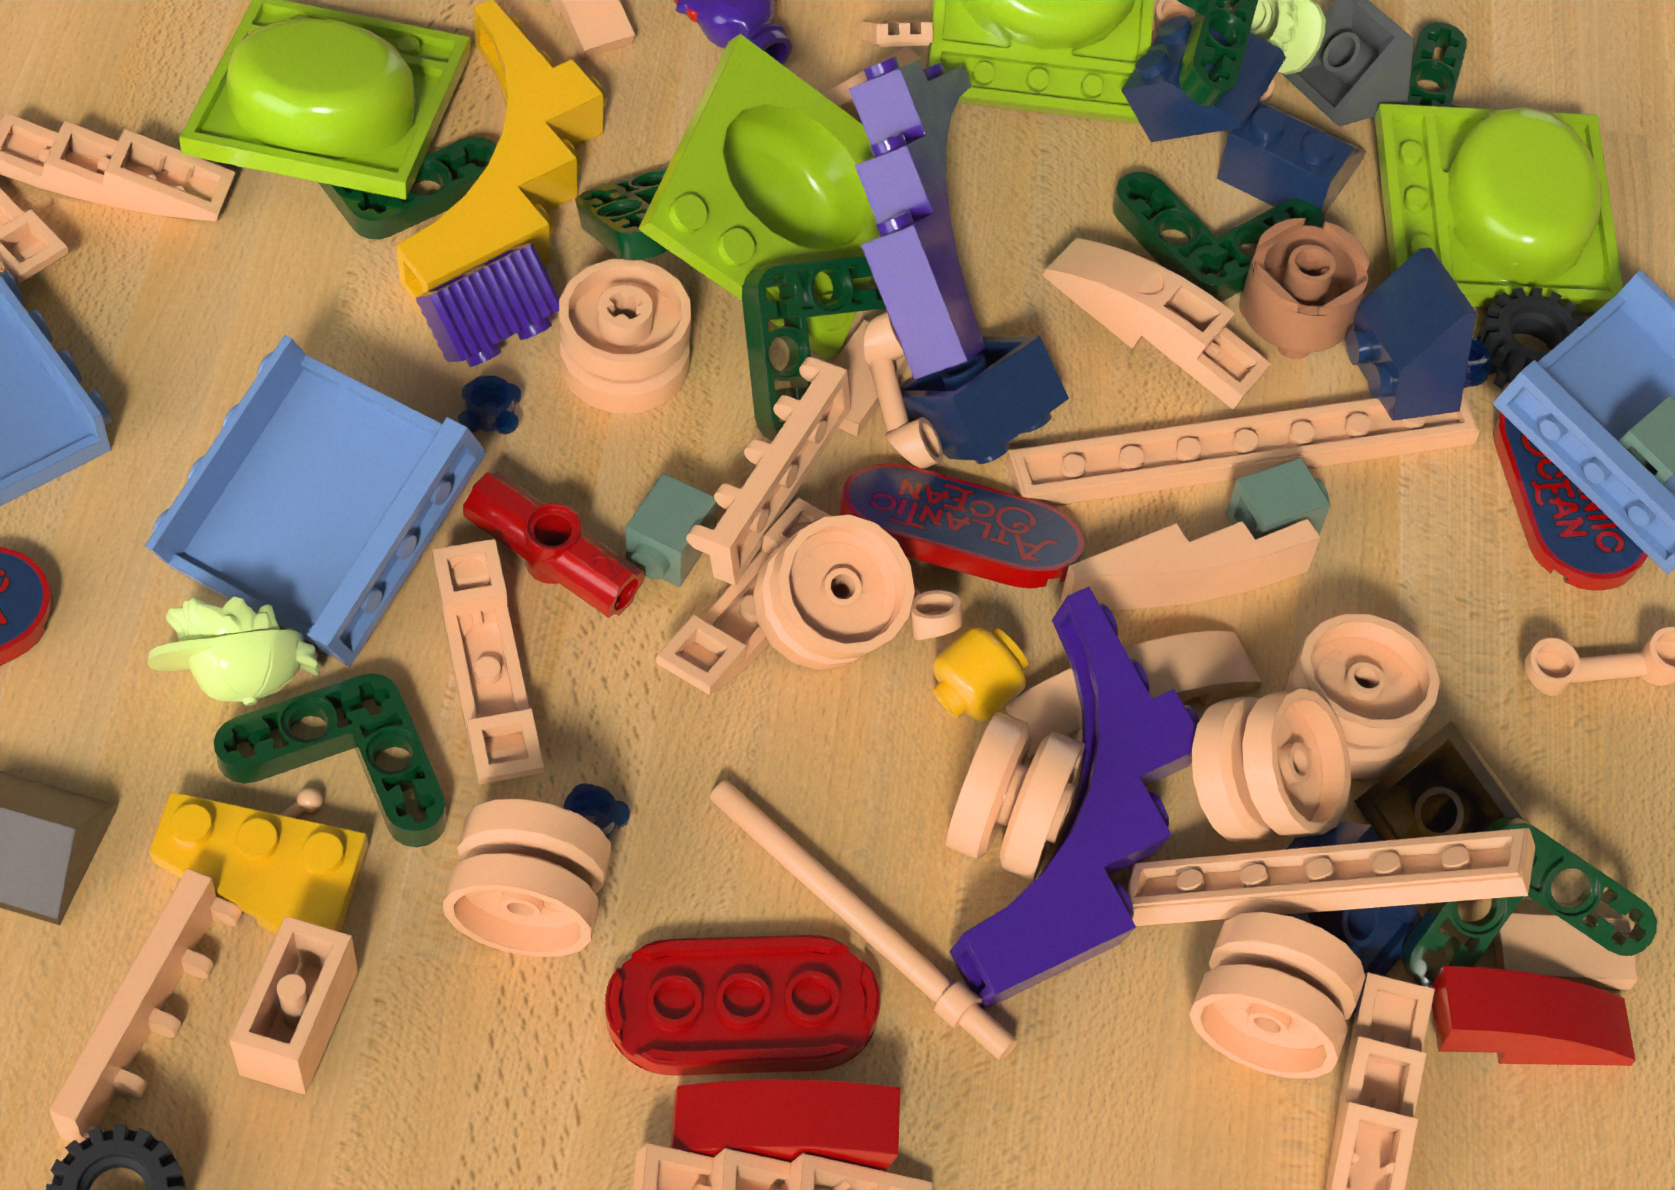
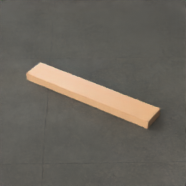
M1522 828L1134 863L1126 893L1132 903L1134 911L1132 920L1135 926L1230 919L1240 913L1253 912L1285 915L1528 896L1535 843L1530 829Z

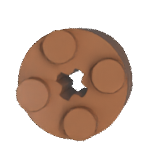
M1293 218L1281 221L1262 234L1253 254L1239 304L1240 312L1250 327L1260 337L1277 346L1279 352L1288 358L1302 359L1311 352L1323 351L1342 342L1353 328L1357 308L1363 300L1368 285L1367 269L1369 267V259L1365 248L1350 232L1329 222H1324L1323 228L1304 225L1306 218Z

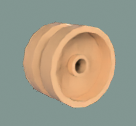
M609 259L587 266L569 280L559 299L560 371L570 391L587 405L610 413H641L663 405L678 393L689 373V340L691 332L690 298L681 282L661 266L642 260L632 261L624 259Z
M852 515L823 517L813 522L775 548L759 569L753 597L757 622L770 645L792 663L815 670L842 668L892 640L909 618L915 590L911 564L897 540L874 522Z
M1342 614L1322 621L1305 638L1297 656L1295 667L1290 672L1282 691L1303 688L1317 692L1331 706L1343 729L1350 755L1351 779H1374L1389 773L1409 755L1418 738L1420 728L1427 721L1436 704L1440 679L1435 660L1419 638L1399 624L1371 614Z
M1296 688L1272 692L1262 698L1247 696L1222 700L1206 709L1197 724L1192 746L1193 780L1200 806L1212 827L1229 842L1249 844L1272 841L1281 835L1293 838L1322 835L1339 824L1347 809L1351 787L1350 755L1343 729L1334 711L1317 692Z
M996 711L982 736L965 778L949 826L945 845L950 850L978 860L988 853L1002 824L1007 826L999 854L1002 869L1035 881L1051 843L1055 844L1071 806L1076 790V785L1073 784L1082 759L1085 743L1052 732L1042 740L1030 767L1024 765L1031 741L1029 723Z
M496 799L475 806L465 817L458 843L459 863L450 873L443 899L444 916L458 931L479 943L504 952L531 957H561L581 951L592 940L598 914V896L596 893L605 884L611 858V842L595 824L577 813L553 804L526 799Z
M1269 912L1240 913L1224 921L1209 960L1211 970L1205 973L1189 1014L1195 1031L1215 1050L1239 1064L1262 1073L1296 1079L1317 1078L1332 1072L1348 1031L1345 1020L1349 1019L1353 1013L1366 978L1361 960L1346 943L1324 929L1295 917Z

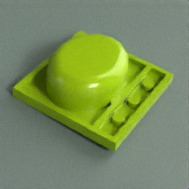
M252 0L179 137L181 155L406 200L469 59L470 37L286 0Z
M932 0L930 22H932L933 42H930V45H928L927 67L942 62L947 72L964 65L972 86L960 96L957 103L1140 124L1121 89L1136 69L1137 61L1151 47L1154 0Z
M739 34L728 42L638 229L741 301L742 285L746 276L754 269L774 265L864 257L865 254L861 244L880 233L876 226V218L855 168V165L873 156L870 148L871 144L863 124L742 34ZM820 271L813 282V291L817 300L823 305L831 299L833 286L828 275ZM872 276L852 279L854 284L853 291L866 290ZM778 287L766 288L767 300L779 299L780 292ZM857 312L807 317L810 349L826 360L838 355ZM784 319L770 320L778 327L784 326Z
M1398 104L1379 105L1374 118L1391 274L1419 249L1431 247L1472 307H1490L1492 303L1495 304L1497 297L1504 292L1510 297L1515 288L1523 287L1525 295L1529 296L1532 287L1543 288L1542 297L1546 299L1550 298L1552 292L1562 295L1558 304L1563 307L1571 301L1578 307V312H1597L1622 290L1623 281L1598 115L1552 113L1525 106L1494 110Z

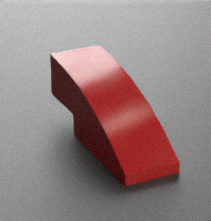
M1442 966L1430 987L1435 989L1432 1011L1438 1052L1497 1053L1498 1064L1632 1066L1636 1061L1625 999L1600 988L1563 978L1530 972L1463 966Z
M758 1079L677 1086L674 1094L670 1148L713 1158L726 1148L790 1163L801 1154H808L887 1172L898 1156L901 1087L803 1079Z

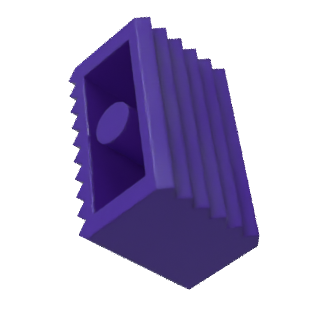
M533 243L517 245L416 297V302L420 306L422 314L427 320V325L431 328L432 334L437 340L438 347L442 350L446 361L459 362L466 360L469 367L479 365L499 355L502 351L498 343L511 337L513 334L517 333L520 340H525L547 330L552 326L549 316L559 311L558 294Z

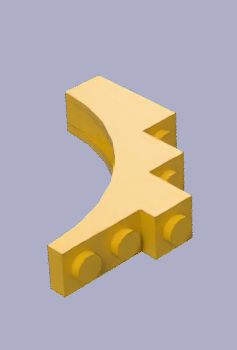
M488 0L473 7L475 44L495 74L507 106L503 132L488 166L467 194L434 223L396 245L400 283L415 302L417 296L517 245L533 243L543 265L550 263V236L553 235L554 230L547 211L577 197V171L580 170V160L574 147L603 134V108L606 106V96L598 80L593 76L588 77L573 59L555 67L549 55L543 50L538 51L526 38L520 22L514 16L508 17L494 0Z

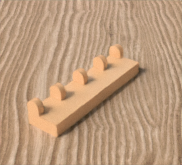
M807 357L799 368V372L804 379L812 383L800 400L789 396H781L778 399L773 410L779 418L786 422L771 444L753 439L745 448L744 455L757 466L743 487L739 489L729 484H722L715 493L714 499L717 504L727 509L715 529L711 530L701 525H694L686 536L688 543L693 548L710 555L714 578L736 586L762 546L765 533L781 517L850 411L847 369L814 357Z
M186 869L49 1109L60 1138L70 1142L76 1139L78 1143L89 1138L87 1131L98 1128L117 1092L135 1099H140L144 1094L148 1083L138 1075L129 1072L151 1031L168 1038L176 1036L182 1024L175 1016L164 1012L163 1009L184 972L198 978H208L214 963L208 957L197 953L196 950L213 920L230 927H235L243 914L242 910L235 904L216 897L212 878Z

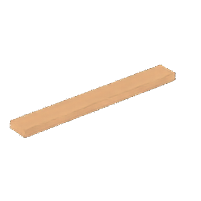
M1464 393L1460 412L1395 421L1391 420L1379 399L1367 398L1010 449L1007 453L1006 465L1016 495L1043 502L1050 506L1233 480L1302 458L1307 468H1315L1475 444L1480 430Z

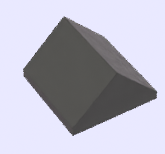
M1336 0L1324 14L1326 18L1325 34L1320 49L1313 60L1301 72L1288 75L1282 74L1340 127L1374 117L1380 104H1408L1414 38L1369 0Z

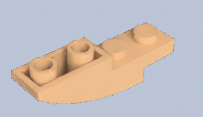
M1076 238L1042 274L1045 279L1129 347L1133 348L1144 337L1232 409L1239 404L1271 366L1268 360L1226 327L1236 313L1180 275L1129 251L1099 242Z

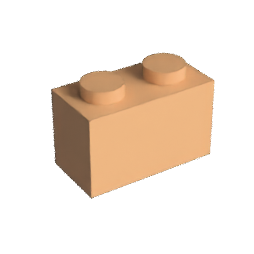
M284 917L230 1038V1044L240 1076L303 1095L307 1094L358 974L352 935L291 917Z

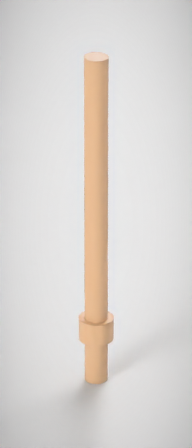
M728 780L720 782L713 789L709 799L936 1003L934 1012L954 1030L962 1027L999 1061L1004 1060L1013 1051L1018 1040L980 1007L982 999L964 982L958 981L953 983Z

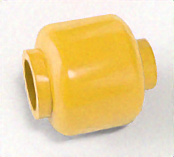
M971 627L935 657L933 671L939 684L932 689V692L938 702L952 717L957 719L965 713L974 720L986 722L992 718L996 711L1000 712L1023 692L1026 685V677L1023 670L1029 664L1017 644L1000 628L995 627L988 631L982 627Z

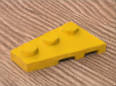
M170 792L149 854L154 864L180 879L186 869L212 878L216 897L235 904L243 912L255 918L259 926L277 935L285 916L341 932L369 844L366 833Z

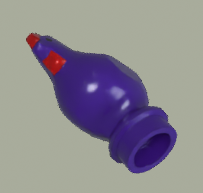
M674 0V3L677 4L676 11L687 15L691 21L698 23L709 41L718 47L726 48L731 39L742 34L781 64H784L791 54L792 44L787 38V31L780 24L774 23L775 2L777 0Z

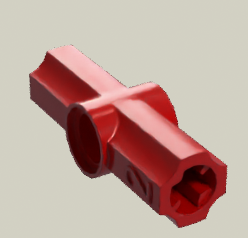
M499 471L494 474L485 473L473 485L469 497L463 504V516L524 558L527 571L534 579L546 584H561L608 618L613 615L620 616L633 602L638 589L643 584L644 572L581 529L580 519L571 508L558 503L545 504ZM557 542L561 544L552 546L546 545L545 543Z

